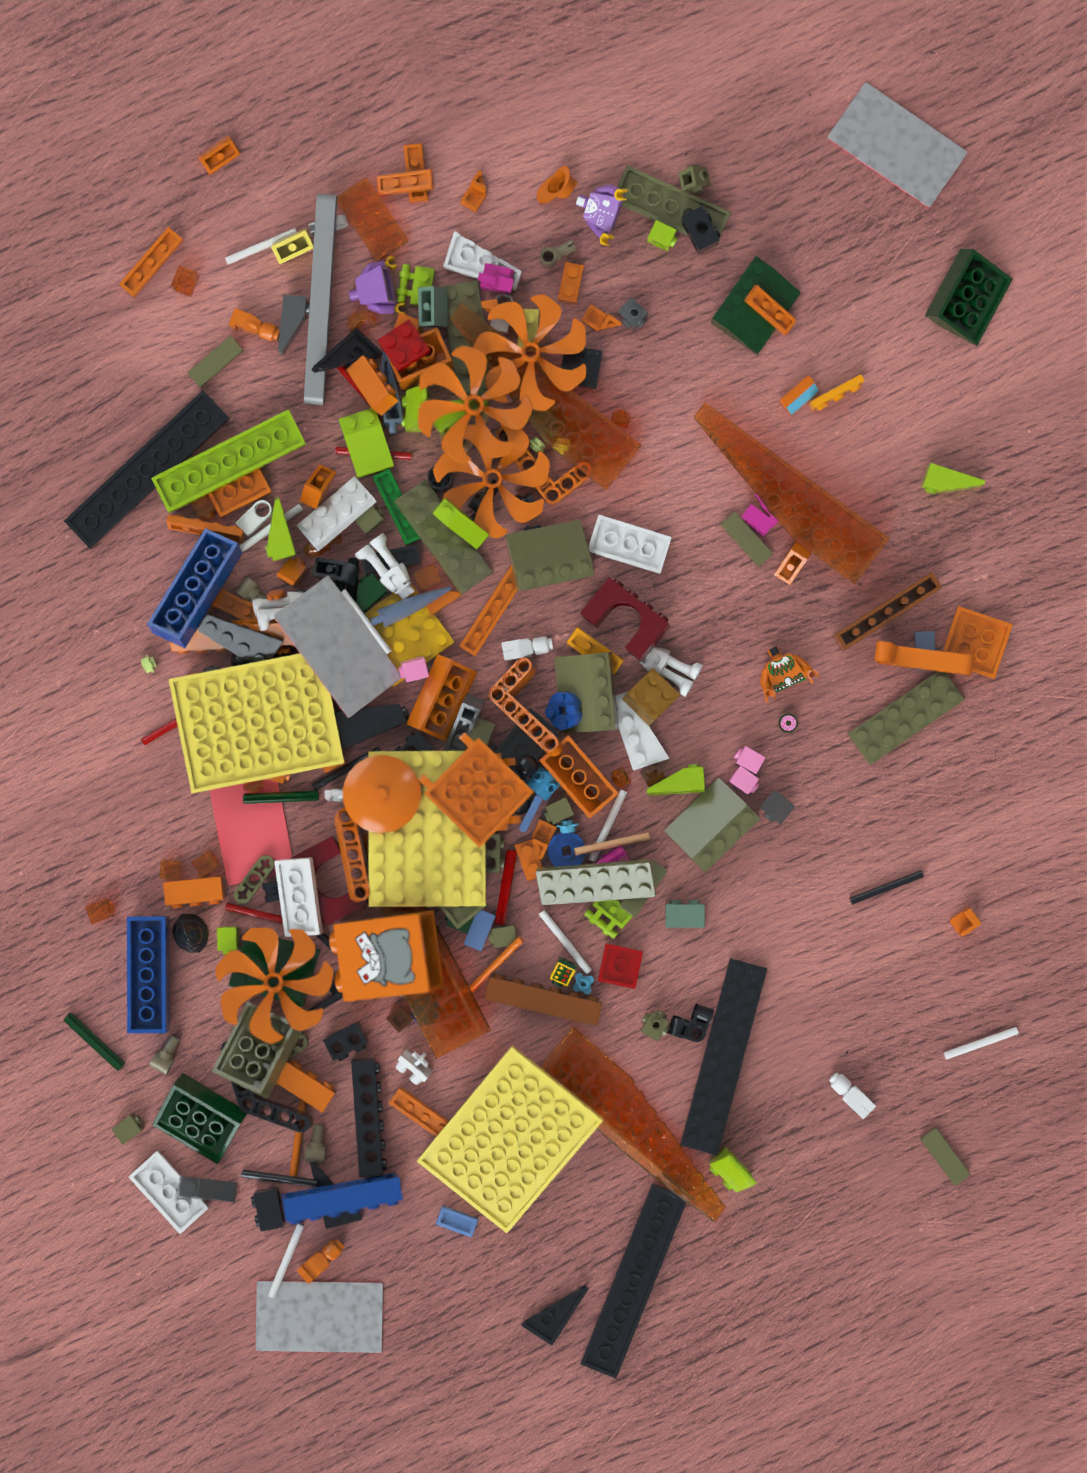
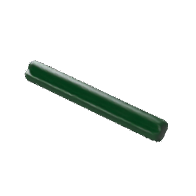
M318 791L243 794L244 804L319 800Z
M69 1013L64 1018V1022L117 1071L122 1069L125 1062L75 1015Z

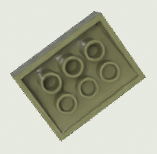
M580 520L505 534L516 591L594 576L592 560Z
M612 652L554 657L557 692L574 693L581 702L579 708L580 712H582L579 724L574 728L561 730V733L618 729ZM563 707V714H566V707Z
M718 777L664 831L703 872H706L760 818Z
M247 1001L237 1021L238 1024L232 1030L212 1072L268 1099L302 1031L293 1029L287 1019L270 1012L272 1028L282 1035L283 1039L272 1044L262 1041L251 1033L249 1027L251 1018L258 1006Z

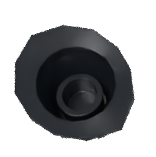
M193 913L181 914L174 922L172 933L177 945L189 953H200L207 945L209 935L207 925L203 919Z

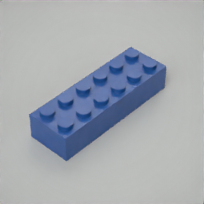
M206 528L204 529L147 623L153 634L186 648L243 553L237 542Z
M169 915L128 916L127 1033H167L170 1031Z
M396 1172L281 1194L285 1219L287 1223L291 1222V1225L300 1224L302 1220L309 1218L310 1221L320 1220L324 1215L337 1217L341 1215V1212L345 1211L357 1213L360 1212V1208L368 1207V1210L380 1208L379 1205L386 1203L387 1206H393L403 1200L400 1179Z

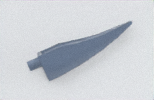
M383 351L381 372L388 379L386 383L395 389L396 393L394 395L399 400L382 415L383 426L389 428L390 434L397 433V426L403 422L401 403L391 364Z
M448 586L424 592L377 610L378 616L370 620L373 626L381 622L384 628L437 600L450 591L451 587Z

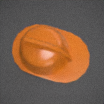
M568 166L560 167L539 187L536 195L539 203L546 204L554 198L566 199L571 195L578 183L570 175Z

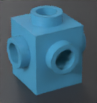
M541 766L527 781V785L545 801L560 786L550 772L544 770Z

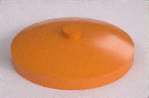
M388 755L371 756L360 761L351 769L343 786V802L351 819L360 827L376 833L392 832L405 826L416 814L421 800L420 783L415 772L404 761Z

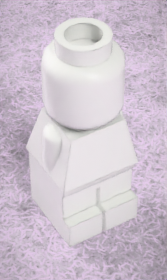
M543 636L534 638L532 641L526 638L502 642L504 660L506 662L532 657L533 653L536 655L549 653V650L553 649L552 639H547V637Z
M836 1072L830 1077L831 1087L839 1095L843 1094V1100L862 1119L876 1107L857 1086H851V1081L845 1075H839Z

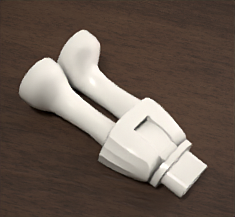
M382 533L372 540L370 544L359 550L355 556L359 560H368L380 575L381 579L379 582L391 592H395V595L398 593L403 600L414 592L410 585L412 582L409 581L410 577L403 563L399 564L390 553L386 545L387 538ZM373 548L384 558L390 567L389 570L380 561Z
M287 592V597L278 600L272 599L271 601L262 598L253 599V609L258 619L260 631L267 630L269 622L274 619L273 616L304 592Z
M654 647L640 664H643V667L648 672L654 668L662 677L676 684L680 689V694L686 697L694 682L675 674L665 667L669 665L695 681L703 665L700 663L687 665L670 656L671 652L669 650Z

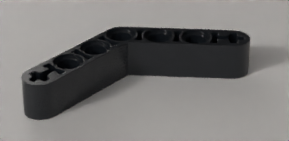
M225 1041L222 1044L221 1051L223 1050L227 1041ZM231 1081L238 1106L242 1112L300 1133L306 1132L312 1127L313 1117L310 1114L266 1099L248 1089H242L240 1085ZM247 1098L252 1100V1108L246 1106L245 1101ZM264 1105H268L271 1108L270 1114L264 1112ZM283 1111L289 1114L288 1121L282 1119L281 1113ZM305 1119L304 1123H306V1125L304 1127L302 1126V1122H300V1120Z

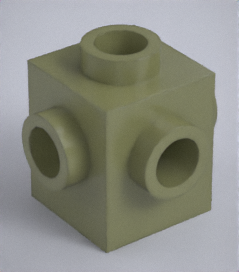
M693 164L688 166L687 169L678 172L682 191H691L693 194L704 192V188L711 186L707 167Z
M652 1010L650 1014L647 1012L641 1021L643 1026L640 1031L653 1040L658 1041L660 1036H665L670 1028L668 1025L669 1020L666 1019L667 1015L660 1010H657V1012ZM654 1022H659L658 1026L656 1027L652 1026V1024Z

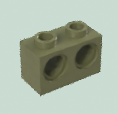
M493 834L490 838L496 841V846L493 849H488L485 846V860L488 857H492L495 859L496 865L494 868H488L485 865V873H500V869H504V857H500V849H504V838H500V834Z

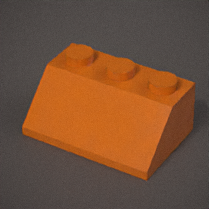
M438 327L420 334L430 349L429 354L399 373L389 360L401 390L418 384L420 375L437 363L445 364L450 369L454 368Z

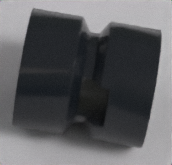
M433 466L428 472V482L431 488L439 493L450 490L454 482L452 472L447 473L438 483L434 476Z

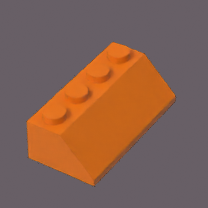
M437 654L428 674L429 677L426 678L406 724L446 742L462 702L469 692L477 672L452 659Z
M568 735L561 741L563 748L558 756L546 754L539 761L590 819L619 793Z

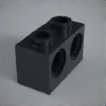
M359 1021L324 1038L323 1042L332 1060L338 1059L340 1062L349 1057V1052L355 1050L357 1053L365 1049V1044L369 1040ZM352 1033L359 1034L360 1042H352L350 1035ZM335 1042L342 1043L343 1051H335L333 1044Z

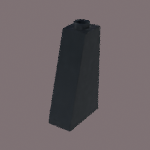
M400 704L363 708L350 718L343 711L335 712L341 746L346 750L407 723L406 718L409 715L405 706L401 708Z

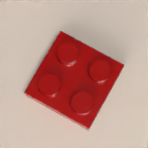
M410 320L405 321L377 339L378 344L398 373L430 353V349Z
M605 943L598 981L635 989L643 951Z

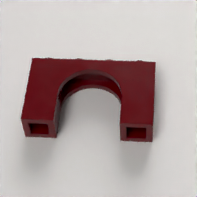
M608 577L580 614L598 628L607 615L617 607L629 606L637 610L641 617L640 628L625 646V649L640 662H643L670 628L667 622L669 619L662 613L656 614L652 611L654 607L648 602L642 603L639 601V596L632 590L626 591L622 588L624 585L616 578L612 580Z
M331 836L291 857V859L313 857L316 878L318 868L324 862L341 854L335 837ZM317 887L321 922L327 926L369 904L367 899L360 903L353 902L349 897V893L341 897L331 898L321 893ZM357 888L355 894L357 897L362 898L363 891Z

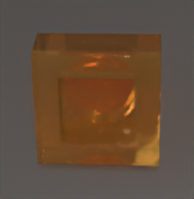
M161 859L159 878L179 880L181 861Z

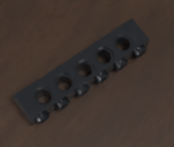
M376 1057L352 1059L351 1068L359 1177L382 1176L384 1170H387L386 1158L383 1159L382 1151H385V1139H381V1132H384V1121L380 1120V1112H383L382 1101H379L378 1093H381V1081H377V1074H380V1064L376 1062ZM369 1074L372 1077V1081L364 1083L362 1075ZM370 1093L373 1096V1101L365 1102L363 1094ZM371 1112L375 1117L374 1121H366L364 1114ZM373 1132L376 1135V1139L374 1141L367 1140L366 1133ZM374 1151L377 1154V1159L370 1160L367 1157V1153Z

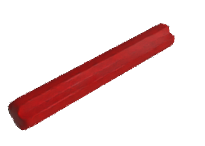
M507 850L495 918V924L503 926L506 921L517 855L515 850Z

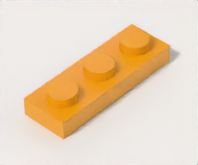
M860 374L812 400L809 403L811 410L817 409L821 411L828 407V402L832 400L837 402L845 397V393L858 391L862 388L861 385L865 381L863 376Z
M579 627L576 628L566 642L582 655L612 652L614 674L624 662V659Z

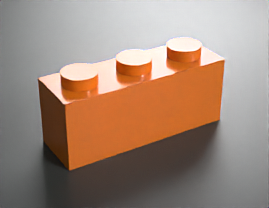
M362 355L346 370L371 408L382 416L399 400L394 395L396 393L395 389L386 383L387 377L381 371H378L377 368L379 366L372 358L369 360Z
M223 876L163 882L165 906L171 905V909L182 908V904L190 903V907L201 906V902L209 901V905L221 904V900L226 899Z
M288 1060L276 1082L322 1113L337 1092L334 1090V1085L328 1081H320L317 1079L319 1076L311 1070L305 1071L302 1069V1065L295 1060H292V1062Z

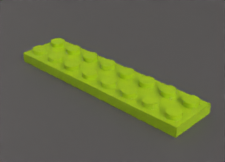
M288 409L151 479L168 513H171L307 444Z

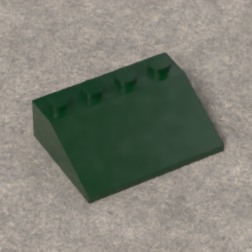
M960 249L925 316L945 330L978 346L1013 278L974 249Z
M755 256L713 316L711 324L758 355L776 328L748 305L744 299L754 285H758L785 310L789 311L801 292L772 266Z
M278 938V955L275 973L278 974L290 959L295 945L294 942ZM243 940L239 951L250 958L263 974L267 976L269 970L261 948L255 942ZM316 949L314 956L308 962L283 976V981L303 980L313 977L321 950ZM232 972L228 986L234 988L264 985V981L239 972ZM274 978L269 981V986L272 988L279 985L278 979ZM283 986L282 990L297 1006H305L308 994ZM266 990L262 993H259L258 995L266 997L268 991ZM274 993L273 999L280 1001L279 994Z
M182 1073L173 1084L152 1125L218 1164L242 1125L247 1113L242 1112L238 1105Z

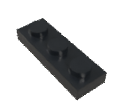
M417 544L389 550L394 559L399 564L403 563L405 567L421 564ZM375 552L383 565L389 570L390 567L379 552ZM362 559L365 575L377 573L368 560Z

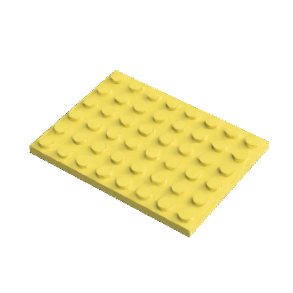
M301 654L169 679L191 793L344 763L332 697Z
M368 751V757L376 755L396 757L408 764L418 779L424 774L434 783L465 751ZM419 781L421 800L414 817L405 826L392 832L376 833L369 831V907L486 906L485 843L479 848L424 794L427 788Z
M512 1045L420 1155L417 1162L504 1232L508 1233L601 1124L604 1118Z

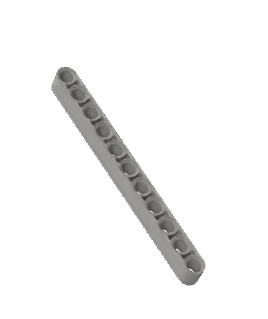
M317 193L304 388V404L324 405L327 370L314 373L311 369L328 353L337 216V195Z

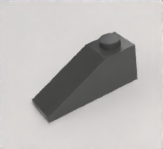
M283 295L278 353L282 356L285 355L307 319L310 309L307 297Z
M467 693L444 748L445 751H465L467 745L459 737L464 732L470 737L485 700Z
M181 1176L178 1182L177 1197L235 1202L237 1182Z

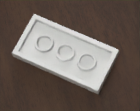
M354 476L296 526L317 551H320L377 501Z
M598 515L588 549L590 553L660 574L672 537Z
M313 857L274 861L285 937H291L290 929L304 930L307 935L322 934Z
M157 1150L129 1178L176 1231L181 1234L209 1206L202 1199L177 1197L178 1182L181 1174Z

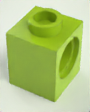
M656 220L647 242L668 252L669 247H674L678 239L675 236L677 230Z
M239 926L218 927L217 951H223V954H227L230 951L239 950Z

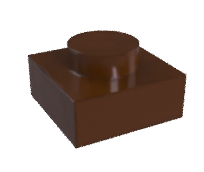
M657 763L640 771L648 787L665 779Z
M401 1005L386 1018L398 1033L413 1021V1018Z

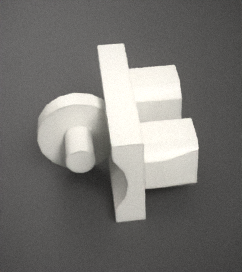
M406 1049L398 1058L399 1061L396 1069L401 1073H404L407 1069L412 1071L413 1074L410 1077V1081L415 1085L422 1081L425 1082L432 1073V1070L427 1067L429 1062L424 1059L427 1055L425 1052L420 1056L417 1052L414 1051L412 1054Z

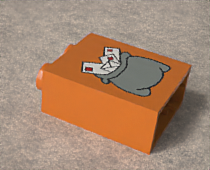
M434 910L352 920L333 925L334 931L330 934L329 943L333 954L338 955L339 970L335 973V986L338 992L343 993L344 1002L426 993L444 988Z

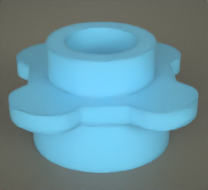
M572 819L562 820L561 824H557L556 827H560L561 833H570L576 831L575 826H578V823H574Z
M576 974V983L573 985V990L590 994L592 991L591 983L594 982V978L590 975Z

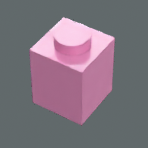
M423 656L401 661L402 667L398 668L401 679L405 678L406 682L429 677Z
M746 746L743 749L739 748L734 756L737 759L735 764L742 766L753 774H757L766 758Z
M742 766L736 769L728 781L746 795L750 792L753 794L759 786L757 783L759 779Z

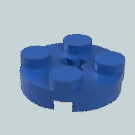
M557 692L550 698L545 714L557 729H571L576 727L582 718V712H580L579 708L581 702L572 692ZM563 707H566V714H563Z
M572 832L555 835L548 845V856L551 863L556 867L580 865L586 854L575 856L574 848L585 846V844L577 834ZM569 845L571 847L570 851L572 852V854H567L566 856H563V850H561L562 847H567Z

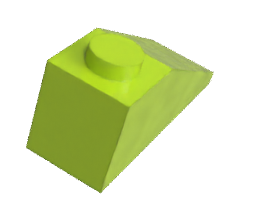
M930 463L927 466L921 488H924L927 493L936 494V492L943 493L981 487L985 484V480Z
M447 497L441 501L432 513L476 549L489 536L484 529Z
M690 764L688 768H683L648 788L647 795L705 792L704 768L700 767L699 764Z

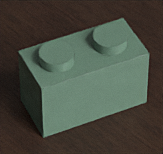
M436 286L418 287L419 326L428 328L448 327L447 288Z
M669 900V904H665V927L705 928V904H700V900H689V904H681V900Z

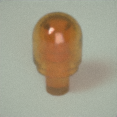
M308 542L304 547V552L309 557L321 556L324 551L331 550L330 543L325 545L320 551H317L311 542Z

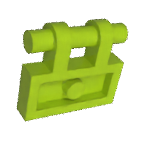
M403 264L402 271L399 272L400 286L397 288L396 293L398 295L397 302L405 303V297H411L410 305L418 306V287L433 286L435 269L416 266L414 274L409 272L410 265ZM408 280L413 281L412 290H407Z
M618 900L594 901L592 905L598 910L593 913L588 909L584 914L592 925H597L603 930L602 933L604 935H609L612 939L618 934L613 930V927L617 925L623 929L632 918L631 915L619 907L621 903ZM602 913L611 920L608 925L599 918Z

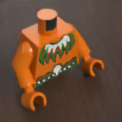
M778 646L767 650L772 661L764 665L765 667L761 671L760 678L765 702H768L769 696L774 697V700H776L777 692L804 681L807 677L811 684L814 683L812 680L813 676H817L820 679L818 671L813 669L807 661L798 655L788 653L782 656Z

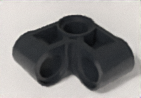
M695 1004L691 1021L673 1015L667 1034L693 1042H701L705 1038L708 1026L711 1023L714 1009ZM694 1028L701 1029L702 1033L699 1038L691 1036V1031Z

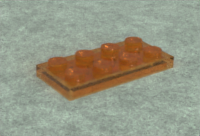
M367 177L337 196V204L376 262L381 261L409 242Z

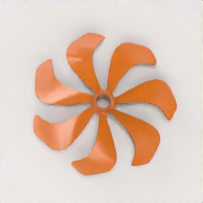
M544 294L535 295L530 298L540 310V322L533 342H528L525 315L518 303L511 301L495 305L489 312L488 320L502 319L509 323L518 334L523 347L517 346L499 334L488 331L478 336L473 348L482 351L485 356L492 352L522 354V357L511 360L516 370L522 364L528 362L520 388V401L522 403L524 398L528 397L532 409L546 411L555 404V400L546 398L540 393L536 383L534 363L536 361L540 363L544 372L558 389L562 391L573 390L585 379L586 365L582 364L576 369L565 370L556 367L540 356L541 353H580L586 345L585 326L578 319L573 318L571 331L566 337L540 348L538 343L553 329L561 317V308L555 301ZM530 348L536 350V354L533 357L525 354ZM500 365L490 370L485 377V384L488 390L496 383L501 374ZM506 395L494 398L497 402L508 403Z
M461 346L451 353L452 356L464 361L468 368L470 377L469 397L454 372L445 364L437 363L420 375V390L436 384L447 388L464 401L463 404L443 400H427L420 405L418 410V428L427 437L431 436L433 423L437 419L450 413L465 411L466 414L447 431L441 441L442 450L453 461L460 464L471 461V458L463 449V436L471 416H475L477 439L482 455L493 459L504 457L511 453L515 443L502 442L496 439L488 430L479 414L483 411L513 430L522 429L526 425L533 410L528 397H525L523 402L514 409L491 408L484 406L483 402L509 394L519 387L520 376L511 360L503 357L498 358L501 374L496 383L482 396H477V392L486 371L487 359L485 354L478 349ZM470 401H475L477 403V410H473L470 408Z
M476 424L467 425L463 439L470 440L477 447L487 471L484 473L472 461L462 464L456 463L446 453H443L433 468L434 476L438 483L449 472H465L483 478V482L466 484L448 490L444 494L443 499L447 497L461 509L470 496L487 486L489 489L477 510L474 522L484 529L490 537L497 539L507 534L508 530L500 526L495 520L493 514L494 488L498 487L512 518L519 523H526L542 513L544 499L542 498L532 503L524 502L511 494L501 482L504 480L528 487H540L548 479L550 461L544 453L539 451L537 460L531 468L518 473L502 475L500 471L519 458L528 448L529 438L522 429L513 430L500 424L508 436V442H514L515 445L509 455L502 457L496 469H492V459L482 455L479 449ZM490 473H494L498 477L495 484H490L487 480V476Z
M250 928L242 937V940L255 942L261 948L269 970L267 976L263 974L250 958L240 951H230L221 959L215 967L217 981H221L227 974L232 972L248 974L264 981V985L240 986L226 990L220 999L224 1020L236 1026L238 1024L237 1012L240 1006L248 999L267 990L268 994L256 1009L249 1024L250 1031L255 1037L269 1044L283 1039V1036L272 1028L270 1020L274 993L279 994L285 1017L293 1029L303 1031L320 1023L323 1015L322 1008L314 1011L303 1010L282 990L283 986L312 996H323L330 990L334 971L327 961H324L319 973L311 978L283 981V976L308 962L315 954V945L304 930H289L295 943L294 950L279 974L275 973L279 944L278 935L271 928ZM271 979H278L279 985L272 988L269 986Z

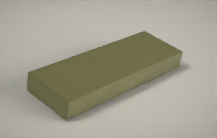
M229 336L192 368L188 375L202 388L243 352V349Z
M735 511L720 524L758 567L773 555L769 548Z
M652 860L651 865L656 888L668 871ZM649 897L624 899L619 907L635 918Z
M935 1127L920 1138L954 1186L971 1175Z

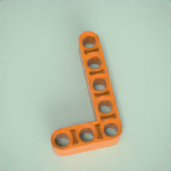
M502 427L499 428L496 433L497 439L502 442H508V440L503 441L500 439L501 433L505 431ZM528 449L514 461L521 472L525 471L523 466L526 462H532L533 464L536 462ZM579 463L556 482H553L548 476L544 485L534 488L548 505L555 506L589 480L591 468L587 463ZM585 468L588 474L585 477H580L577 474L578 469ZM570 480L573 486L570 489H566L562 486V482ZM549 492H556L558 498L554 501L547 498Z
M876 641L874 661L883 665L972 675L974 656L896 646L891 642Z
M520 658L489 690V698L547 754L558 756L563 748L561 742L514 698L536 674L534 664L527 658ZM529 665V669L522 672L523 667ZM512 679H516L515 684L509 686V682ZM503 693L502 697L496 700L497 694ZM512 705H516L515 710L509 712V708ZM529 717L528 723L522 724V720ZM542 730V734L535 737L536 731ZM556 742L553 749H548L550 743Z
M342 808L335 814L334 822L349 897L353 902L360 903L369 897L370 890L357 829L358 824L351 819L346 808ZM341 813H345L348 815V822H344L341 820ZM345 832L352 834L351 841H347L344 838ZM349 850L355 852V860H351L348 857ZM353 869L359 871V879L352 877L351 872ZM357 888L363 891L362 898L356 896L355 890Z

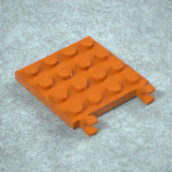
M464 732L459 739L469 748L434 783L424 774L418 780L427 788L424 794L480 848L534 792L479 738L473 741Z

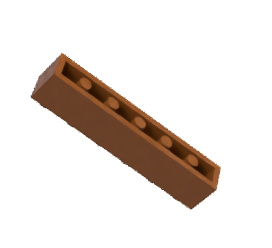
M933 572L832 635V637L843 652L942 589V586Z
M497 973L489 977L484 1000L594 1026L598 1024L602 1002L599 1001L598 997L588 995V998L580 997V993L569 991V994L561 992L562 989L550 987L549 990L542 988L543 984L532 982L531 985L524 984V980L513 978L511 981L505 979V975Z

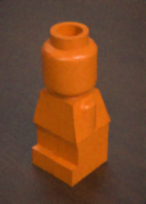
M234 308L228 324L230 328L234 330L240 328L245 330L246 333L259 335L260 338L265 340L278 341L280 330L276 325L269 322L262 323L251 313Z
M338 1238L335 1241L330 1240L322 1248V1251L315 1252L296 1271L309 1285L330 1266V1260L334 1261L342 1254V1249L345 1247Z

